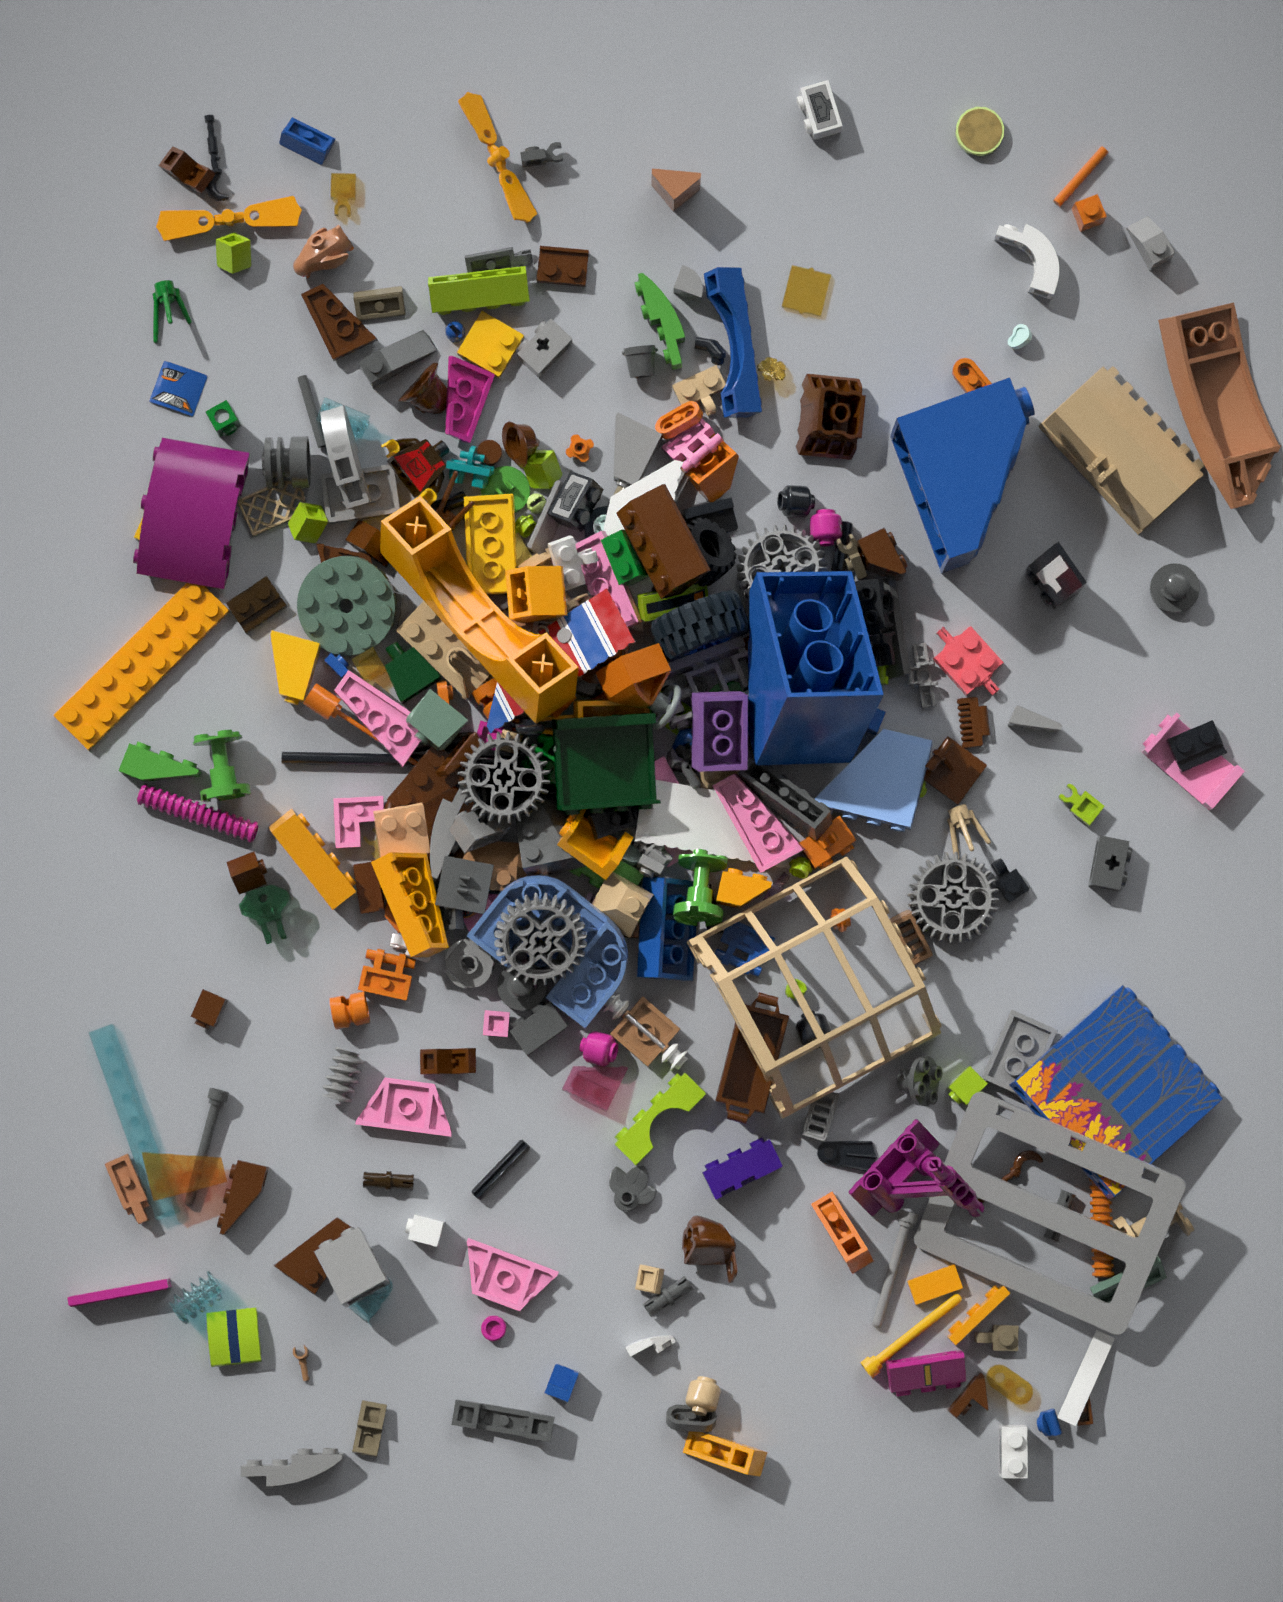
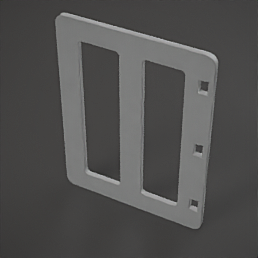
M985 1092L975 1093L970 1099L944 1164L953 1167L976 1192L978 1198L1125 1262L1126 1268L1112 1301L1109 1303L1104 1302L948 1233L945 1230V1226L955 1204L949 1196L930 1197L914 1236L915 1245L924 1251L1115 1335L1124 1333L1186 1188L1185 1181L1175 1174ZM999 1106L1014 1112L1010 1119L997 1114ZM987 1127L996 1129L1150 1196L1153 1199V1203L1139 1236L1132 1237L974 1168L972 1160ZM1071 1137L1086 1143L1083 1151L1069 1145ZM1144 1169L1159 1175L1156 1183L1142 1177Z

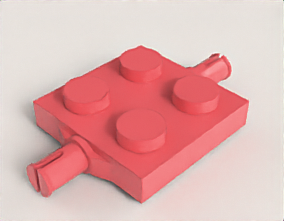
M971 626L955 637H952L945 627H942L936 633L946 645L933 660L965 696L973 689L982 685L992 696L1000 690L990 678L993 672L1004 662Z

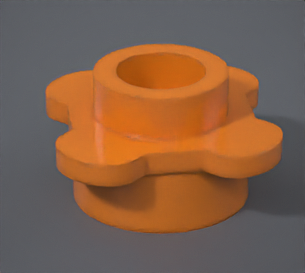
M578 434L571 436V444L566 449V455L569 458L574 457L581 462H587L590 449L594 447L593 441L591 439H582Z

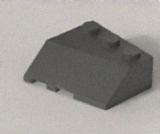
M539 795L544 802L536 801L534 803L538 808L537 811L530 807L528 809L530 816L527 817L524 812L521 813V821H518L515 816L522 867L527 876H545L587 867L557 845L562 837L559 832L565 823L568 822L567 818L569 816L565 815V811L557 810V797ZM530 796L514 799L513 808L523 804Z

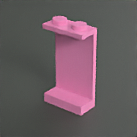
M1178 713L1172 717L1167 715L1158 725L1162 728L1155 736L1151 733L1144 741L1145 749L1141 753L1210 811L1245 771L1238 765L1234 767L1223 756H1220L1180 773L1166 740L1186 732L1190 728L1178 719L1180 717Z

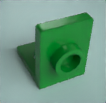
M227 400L206 411L219 437L223 435L227 437L238 430L237 428L241 426ZM219 410H226L229 413V419L218 423L215 420V414Z

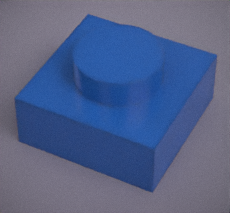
M331 653L325 659V662L343 679L348 671L347 667L349 664L340 655L335 657Z

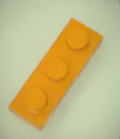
M994 1285L984 1295L987 1299L981 1305L975 1303L966 1312L969 1316L962 1323L960 1320H957L948 1329L950 1334L947 1338L954 1345H957L1010 1292L1003 1285L999 1287Z

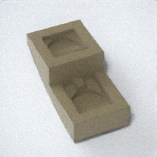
M362 1400L352 1453L372 1457L378 1456L387 1408L386 1404Z

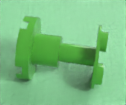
M230 729L218 731V736H209V734L194 736V746L211 745L214 768L209 770L212 787L200 791L201 802H211V798L215 797L219 801L245 797V794H251L250 784H237L234 766H229L226 743L240 740L242 735L239 731L232 732Z
M694 849L693 854L679 855L678 864L685 869L694 871L693 886L688 888L687 901L674 905L673 916H675L674 919L677 922L691 926H697L698 922H706L705 927L716 926L722 923L723 909L712 904L713 891L708 888L709 872H719L727 868L728 858L726 856L709 855L708 851L704 849Z

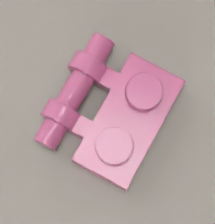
M701 419L698 424L671 438L661 448L673 461H683L686 459L681 468L687 473L692 467L696 468L701 464L700 461L709 453L713 454L718 449L717 446L724 440L718 433L710 439L709 437L715 432L708 423ZM701 444H703V446L700 447L695 453H692V452H693L695 449H697Z

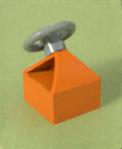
M659 643L620 656L596 672L607 700L626 706L652 710L651 713L656 714V723L652 724L653 729L664 727L671 720L680 703L681 688L679 685L672 684L660 693L671 669Z

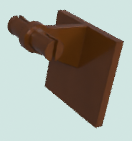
M947 736L939 748L933 750V756L925 765L927 769L924 781L959 805L987 764Z

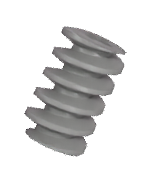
M336 1047L335 1050L341 1056L332 1057V1060L338 1065L329 1067L335 1074L326 1076L331 1085H323V1089L328 1094L322 1096L349 1103L352 1099L346 1094L355 1092V1089L349 1084L358 1083V1080L352 1075L361 1073L356 1064H364V1060L359 1057L360 1054Z

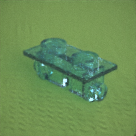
M324 397L316 420L321 422L320 412L343 406V404ZM345 406L353 435L362 439L364 431L369 427L370 416Z

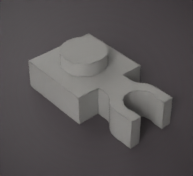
M642 854L636 867L639 868L638 870L642 875L653 878V876H660L665 865Z

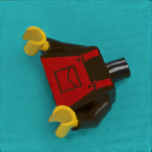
M401 438L397 440L391 439L382 444L381 447H386L389 451V454L386 455L389 458L387 460L388 464L414 498L421 496L426 499L429 505L435 502L445 478L443 470L446 468V464L442 457L449 453L446 443L440 440L432 446L427 439L419 441L417 438Z

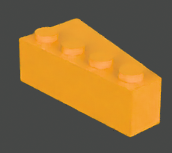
M290 809L268 827L331 909L334 910L356 892L353 887L356 882L348 872L343 874L338 866L341 863L332 852L328 855L322 848L326 845L317 833L312 835L307 827L310 826V823L301 813L297 816L294 810Z
M390 852L372 861L371 864L410 957H431L449 948L440 908L438 905H435L437 895L427 853Z

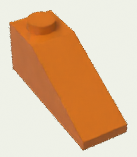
M833 1192L828 1193L811 1204L852 1274L874 1262L868 1248Z

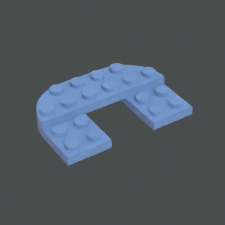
M541 875L520 878L506 886L467 934V937L501 963V958L504 956L498 957L496 955V951L500 947L494 946V941L499 939L494 936L495 930H500L496 927L497 922H504L501 919L502 912L509 914L507 911L508 905L516 908V899L523 904L525 895L529 897L530 901L534 900V893L538 894L539 899H543L544 894L547 893L548 900L551 901L557 895L558 904L566 899V909L573 905L575 910L572 915L580 913L581 918L578 922L584 921L585 927L581 931L587 932V937L582 939L586 940L587 947L581 948L585 951L584 957L577 956L580 959V965L572 963L574 972L571 973L567 970L566 978L563 979L561 977L546 998L586 1028L616 991L624 977L628 964V949L625 938L613 920L564 882ZM538 909L532 910V912L542 920L550 910ZM519 918L516 921L520 926L529 924V920L526 918ZM555 918L552 923L555 926H562L565 920ZM510 929L509 945L512 949L521 938ZM571 929L561 938L569 949H571L573 940Z

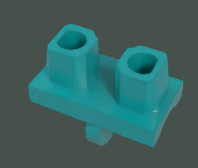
M471 446L469 452L460 451L459 457L467 459V461L453 458L451 461H447L446 468L450 469L449 481L454 471L458 472L455 483L458 484L464 483L465 472L473 473L472 486L478 488H485L487 486L489 476L493 475L495 470L494 466L475 463L476 461L484 462L485 455L477 454V446Z

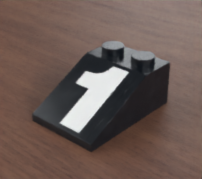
M1059 541L1033 561L1026 569L1028 572L1026 576L1033 586L1037 585L1042 592L1040 594L1041 599L1046 606L1049 607L1051 605L1053 609H1056L1077 595L1087 583Z

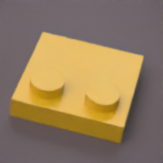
M481 311L458 349L457 354L478 367L495 374L500 379L524 339V335Z

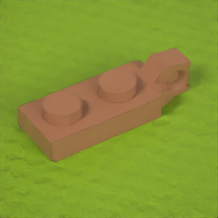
M125 1154L105 1163L123 1209L127 1211L128 1215L134 1213L138 1224L149 1221L145 1210L149 1206L148 1198L130 1155Z

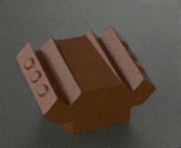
M806 374L802 382L804 393L800 399L801 414L797 429L799 440L796 444L798 454L852 460L857 449V440L862 438L866 395H862L863 387L860 379Z

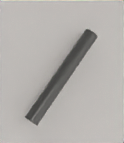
M307 375L299 376L297 379L318 448H323L326 446L323 429Z

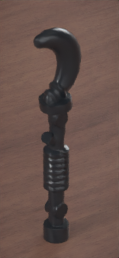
M205 115V123H207L208 152L211 155L212 171L215 173L206 190L212 199L225 201L229 199V196L221 194L216 188V182L221 177L222 169L218 168L217 164L220 157L217 155V137L214 136V115Z

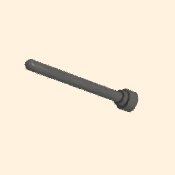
M209 1089L207 1098H210L208 1103L211 1105L184 1201L188 1207L193 1206L195 1203L220 1106L223 1107L224 1102H227L229 1092L223 1090Z

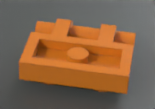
M367 949L365 958L375 961L373 967L363 965L358 990L407 1001L413 976L405 975L403 971L405 967L414 969L416 959L408 958L405 954L401 953L399 955L385 953L383 949H377V951ZM382 963L396 965L395 972L382 970Z

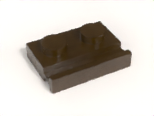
M267 576L226 603L246 634L288 607Z

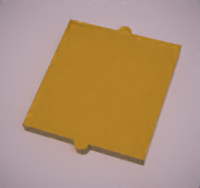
M792 265L782 307L799 311V314L808 313L821 317L831 274L814 271L812 267L806 269Z

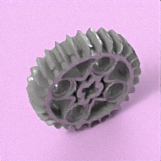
M785 524L782 531H778L776 525H774L773 532L771 533L767 528H764V536L756 532L757 540L748 539L750 548L742 547L743 554L745 555L738 556L740 564L736 566L737 571L740 572L737 573V579L741 581L739 586L741 590H745L744 596L746 598L749 597V590L757 572H781L779 569L781 567L786 570L785 572H828V569L824 568L828 565L827 560L823 559L825 552L824 550H819L821 547L819 542L813 543L814 536L810 535L806 538V531L804 529L800 534H797L796 526L790 532ZM784 542L797 544L801 547L788 552ZM771 545L779 546V549L775 552L767 550ZM762 551L765 561L752 566L755 556ZM804 557L811 559L808 564H801L799 562Z
M497 732V739L494 740L490 734H487L488 742L484 743L479 738L480 747L477 748L471 745L470 747L474 753L472 755L469 753L464 754L469 759L468 763L460 762V765L466 768L465 771L458 772V775L465 776V780L458 782V785L466 786V789L460 793L461 795H469V798L465 801L466 804L473 801L472 812L478 808L481 809L480 818L487 813L489 814V822L492 821L494 816L498 817V824H501L503 817H507L509 824H511L512 816H516L517 820L521 821V813L524 812L529 817L528 809L531 807L537 811L538 808L534 803L536 801L544 802L539 795L540 793H548L545 788H542L543 784H550L549 780L544 779V775L549 774L550 771L543 770L542 768L548 761L540 762L539 758L544 753L539 752L535 754L534 750L537 745L534 744L528 747L529 738H526L523 743L520 742V734L511 739L510 732H507L505 738H502L500 732ZM503 746L513 748L514 755L511 759L504 760L500 757L499 751ZM496 747L494 765L476 764L483 753ZM518 750H521L529 757L535 770L517 767ZM501 763V769H496L493 774V782L495 785H499V790L496 792L494 785L487 784L490 780L488 768L495 769L497 764ZM510 764H513V769L521 772L518 777L520 787H512L511 793H507L508 786L511 787L515 782V773L513 770H509ZM476 768L485 770L487 776L483 782L478 783L472 779V772ZM504 768H506L507 775L511 776L512 779L507 781L506 785L502 787L501 780L497 779V775H501ZM532 773L535 775L537 781L533 787L528 788L523 785L522 777L524 774ZM474 786L492 788L491 806L485 804L478 797ZM514 790L532 791L531 796L523 804L512 808ZM501 795L506 796L509 800V806L504 810H499L494 805L495 799Z
M945 852L944 860L935 855L934 864L927 859L926 865L928 868L925 869L919 866L918 869L922 873L921 876L913 874L912 877L917 883L909 884V887L915 890L908 893L907 897L914 898V901L907 905L908 907H915L911 914L914 916L918 915L919 919L916 921V924H924L922 932L930 929V938H933L936 933L939 934V942H942L945 936L948 937L949 944H952L954 937H957L958 942L962 943L964 935L969 941L972 940L971 932H974L977 936L981 935L979 927L988 929L985 920L993 921L994 918L989 913L998 911L997 908L992 906V903L999 902L998 898L993 897V894L997 893L999 889L991 888L996 879L988 880L987 877L991 874V870L984 873L982 869L985 864L982 863L977 867L975 865L977 858L974 857L969 862L967 861L968 854L966 853L962 859H958V852H954L952 858H949L948 852ZM955 866L960 869L961 877L955 880L949 877L948 869ZM943 868L942 885H925L927 879L935 871ZM967 870L978 878L983 888L966 887ZM961 882V888L958 886H950L947 889H945V892H940V890L946 888L947 883L951 885H956ZM929 889L935 894V899L932 903H927L922 899V892ZM952 891L955 892V896L962 898L955 901L954 904H951L950 899L945 898ZM978 892L984 896L985 901L982 906L973 904L971 898L974 893ZM962 903L966 904V906L960 908L959 912L948 911L945 913V907L952 910L960 907ZM923 907L940 909V926L927 916ZM965 910L981 911L973 923L963 927ZM948 916L957 918L958 927L956 929H949L946 926L945 920Z
M534 893V900L530 901L529 897L525 895L523 904L516 899V908H513L511 905L507 906L509 914L502 912L501 919L504 922L498 921L496 927L500 930H495L494 936L499 938L494 941V946L500 947L496 951V955L498 957L504 956L501 958V965L509 963L507 966L508 973L515 969L516 979L523 974L524 983H527L529 978H533L534 985H537L538 979H542L544 985H547L548 978H552L553 982L556 983L557 975L559 974L565 979L566 969L571 973L574 972L572 963L579 966L580 959L577 956L584 957L585 951L581 948L587 947L586 940H582L587 937V932L581 931L584 929L585 923L584 921L578 922L581 918L580 913L572 915L575 910L573 905L566 909V899L558 904L557 895L551 901L548 900L547 893L544 894L543 899H539L538 894ZM543 909L550 910V912L540 920L532 910ZM519 918H526L529 920V924L520 926L516 921ZM555 918H562L565 920V923L562 926H555L552 921ZM510 929L521 938L512 949L509 945ZM570 929L573 937L571 949L561 940ZM537 936H538L539 938L545 937V941L539 940V941L537 942V941H536V937H537ZM519 952H526L529 957L526 960H520L516 955ZM555 952H561L565 957L562 960H555L552 958V955ZM541 958L550 967L533 968L531 966Z

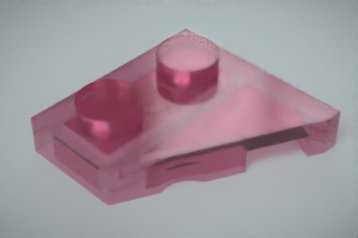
M573 1066L562 1090L607 1112L628 1068L625 1066Z

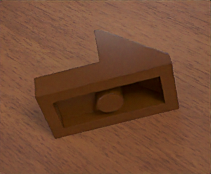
M978 1371L947 1409L956 1418L959 1415L964 1416L972 1407V1404L969 1402L972 1399L988 1411L985 1375Z

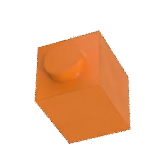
M1098 194L1077 201L1072 207V212L1080 232L1103 224L1107 217Z

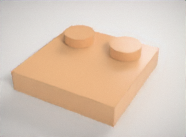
M423 803L373 811L380 857L390 852L430 853Z

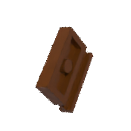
M540 246L537 283L586 287L589 250Z

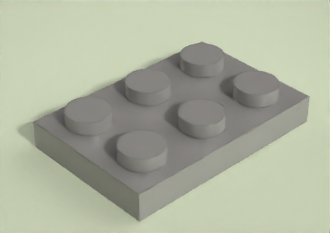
M382 465L362 468L371 502L346 509L340 487L336 486L333 473L320 474L325 513L328 520L327 524L389 516L399 510L400 504L396 476L391 466Z
M1011 1010L982 1074V1078L1015 1093L1009 1084L1050 1049L1058 1030Z

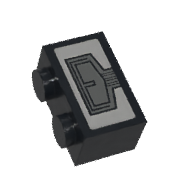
M570 471L547 514L558 524L582 532L604 489L594 479Z

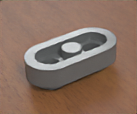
M673 1405L666 1412V1424L673 1430L709 1432L716 1426L717 1415L715 1411L707 1412L706 1416H700L692 1413V1408L688 1405Z

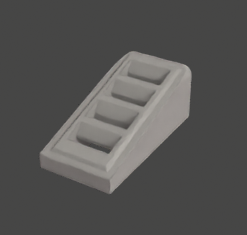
M1021 706L1014 708L1007 724L1010 727L1048 732H1059L1062 727L1061 723Z
M815 1087L813 1095L823 1089ZM832 1092L824 1096L832 1099L831 1104L819 1100L810 1104L801 1135L826 1142L840 1094ZM815 1105L828 1108V1114L814 1110ZM817 1115L826 1118V1122L822 1123L813 1120L812 1116ZM810 1124L824 1128L823 1132L809 1129Z

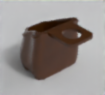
M693 1216L683 1232L682 1249L684 1251V1264L694 1266L726 1264L728 1282L733 1283L738 1272L735 1257L736 1242L721 1223L706 1217ZM731 1262H732V1264H733L732 1274H731Z

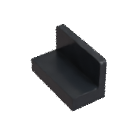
M732 497L684 509L683 514L686 524L697 518H702L703 520L706 518L712 523L716 522L720 528L726 531L725 533L738 529Z

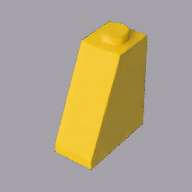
M272 630L270 636L279 694L285 698L284 702L299 705V702H304L308 696L321 645L317 642Z

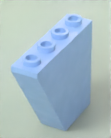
M883 729L819 793L815 800L819 803H824L831 810V814L833 811L843 813L842 817L846 819L856 820L857 817L867 819L866 823L881 826V823L891 825L890 829L905 832V829L911 830L927 769L925 765L929 762L933 741Z

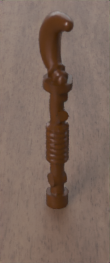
M1032 1150L1019 1153L1014 1160L1013 1167L1010 1168L1011 1172L1005 1175L1002 1180L1008 1182L1013 1177L1019 1178L1024 1162L1035 1160L1038 1163H1042L1043 1158L1039 1153ZM977 1199L981 1203L985 1202L983 1199Z

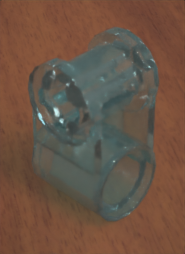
M389 1277L387 1278L390 1284L385 1286L386 1292H374L348 1307L366 1323L372 1319L380 1309L381 1304L390 1295L393 1284Z

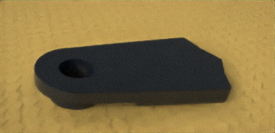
M827 1141L822 1143L817 1150L818 1158L824 1164L864 1172L870 1169L877 1158L872 1141ZM827 1148H831L834 1152L830 1158L824 1155V1151Z

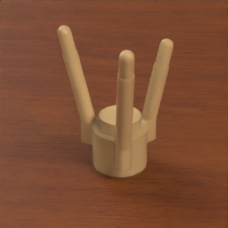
M966 804L948 810L950 818L947 819L950 827L953 854L958 852V859L960 858L955 826L957 829H962L971 852L974 851V846L967 826L971 824L970 820L987 844L991 843L975 818L973 810L968 811Z

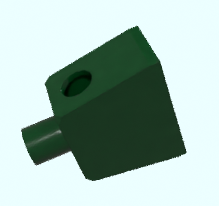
M398 641L385 649L392 659L391 662L385 665V669L402 704H405L441 680L439 673L414 647L404 652Z

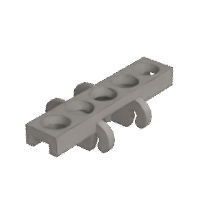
M926 642L913 644L915 667L910 665L911 674L908 675L909 683L906 686L914 688V685H918L922 708L935 707L933 686L938 685V681L932 683L929 667L935 665V661L929 662ZM917 647H923L924 655L918 656ZM919 659H924L925 662H919ZM913 670H916V682H914ZM921 671L928 673L927 680L920 679L919 673ZM929 687L930 691L923 692V688ZM929 695L932 703L925 704L924 696Z

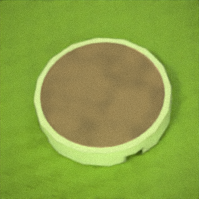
M974 107L968 109L960 116L956 124L955 137L958 145L966 153L985 156L993 153L1000 146L1004 137V125L1002 119L995 111L987 107Z

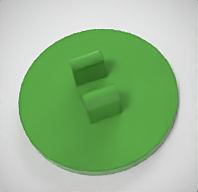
M500 466L495 468L493 475L489 476L487 486L481 488V496L514 494L515 513H517L527 503V499L530 496V486L526 476L520 470L510 466Z

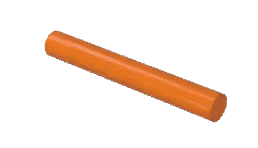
M1101 146L1056 196L1053 202L1061 207L1109 152Z

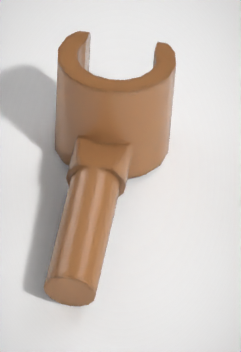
M304 1345L305 1354L297 1356V1350L294 1347L293 1355L299 1360L303 1381H307L309 1376L306 1358L309 1356V1350Z

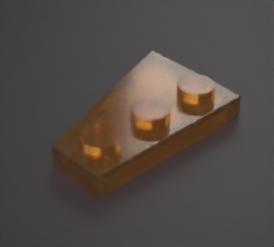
M142 1152L153 1201L227 1183L221 1157Z

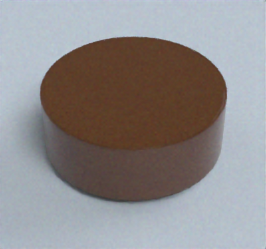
M485 440L478 446L477 454L485 455V460L481 463L491 466L500 461L502 450L496 441Z

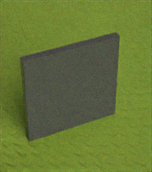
M445 856L435 905L484 914L494 865Z

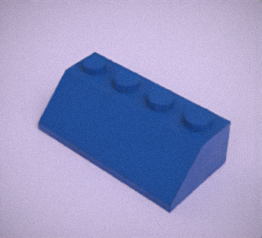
M643 877L642 888L654 895L640 919L637 977L693 981L694 955L687 941L696 937V926L677 922L674 919L673 912L675 904L687 901L688 888L693 886L694 881L666 877Z

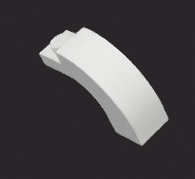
M1006 224L1004 227L999 225L994 240L1023 250L1033 263L1034 274L1028 292L1051 300L1059 279V261L1051 242L1043 233L1025 224L1022 233L1018 232V228Z

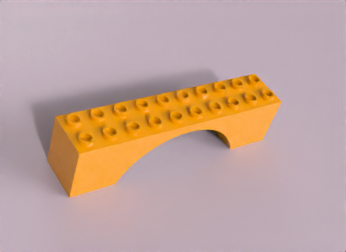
M421 496L381 521L380 553L535 724L575 698L578 666L547 632L538 635L522 629L492 602L464 561L454 539L452 529Z

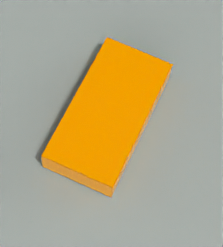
M955 1264L907 1280L915 1305L963 1288Z

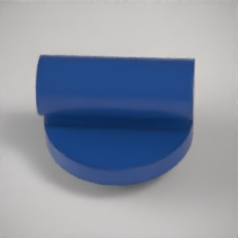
M1055 1409L1042 1411L1037 1418L1038 1430L1046 1437L1062 1434Z

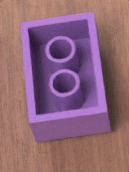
M741 691L692 693V767L698 772L748 770V695Z

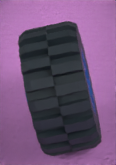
M729 590L697 599L663 614L652 622L651 631L656 644H660L667 662L670 663L747 634L749 631V619L739 594L734 590Z

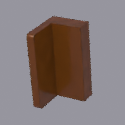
M371 862L354 864L353 869L360 914L385 911L383 890Z

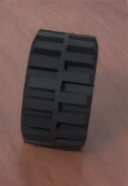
M697 518L688 523L687 526L710 568L708 573L694 583V585L699 584V586L705 587L706 585H712L732 569L736 563L737 554L734 552L736 548L731 542V537L725 533L726 531L723 528H720L716 522L712 523L709 519Z

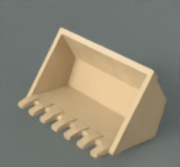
M1103 366L1038 427L1139 535L1204 475L1200 471L1204 464L1199 458L1192 463L1186 456L1190 448L1185 443L1178 447L1171 440L1176 433L1171 428L1164 432L1157 425L1162 418L1156 412L1149 416L1143 410L1148 404L1143 397L1135 401L1130 396L1129 392L1133 390V387L1129 382L1124 383L1122 386L1118 383L1115 377L1119 374V371L1114 366L1108 371Z

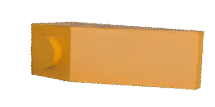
M689 1431L683 1453L747 1475L759 1477L761 1476L767 1452L705 1432Z

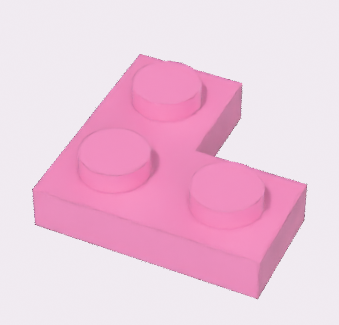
M384 796L333 798L336 849L361 848L360 823L374 822L373 811L384 809Z

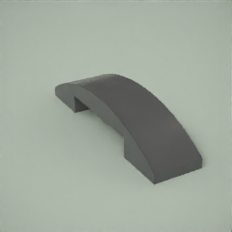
M456 1399L451 1425L551 1442L555 1417L520 1409Z

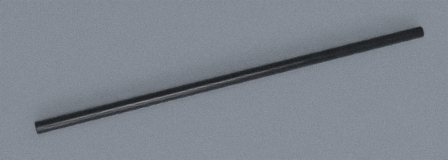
M282 751L281 756L282 764L401 766L391 754ZM424 754L411 755L418 762L424 756ZM480 756L476 764L494 765L495 756ZM500 756V757H501L502 759H504V760H509V759H511L513 756ZM518 757L517 763H521L525 757ZM689 760V765L694 773H700L692 767V760ZM407 761L404 766L414 767L415 765ZM676 766L671 768L673 772H682Z

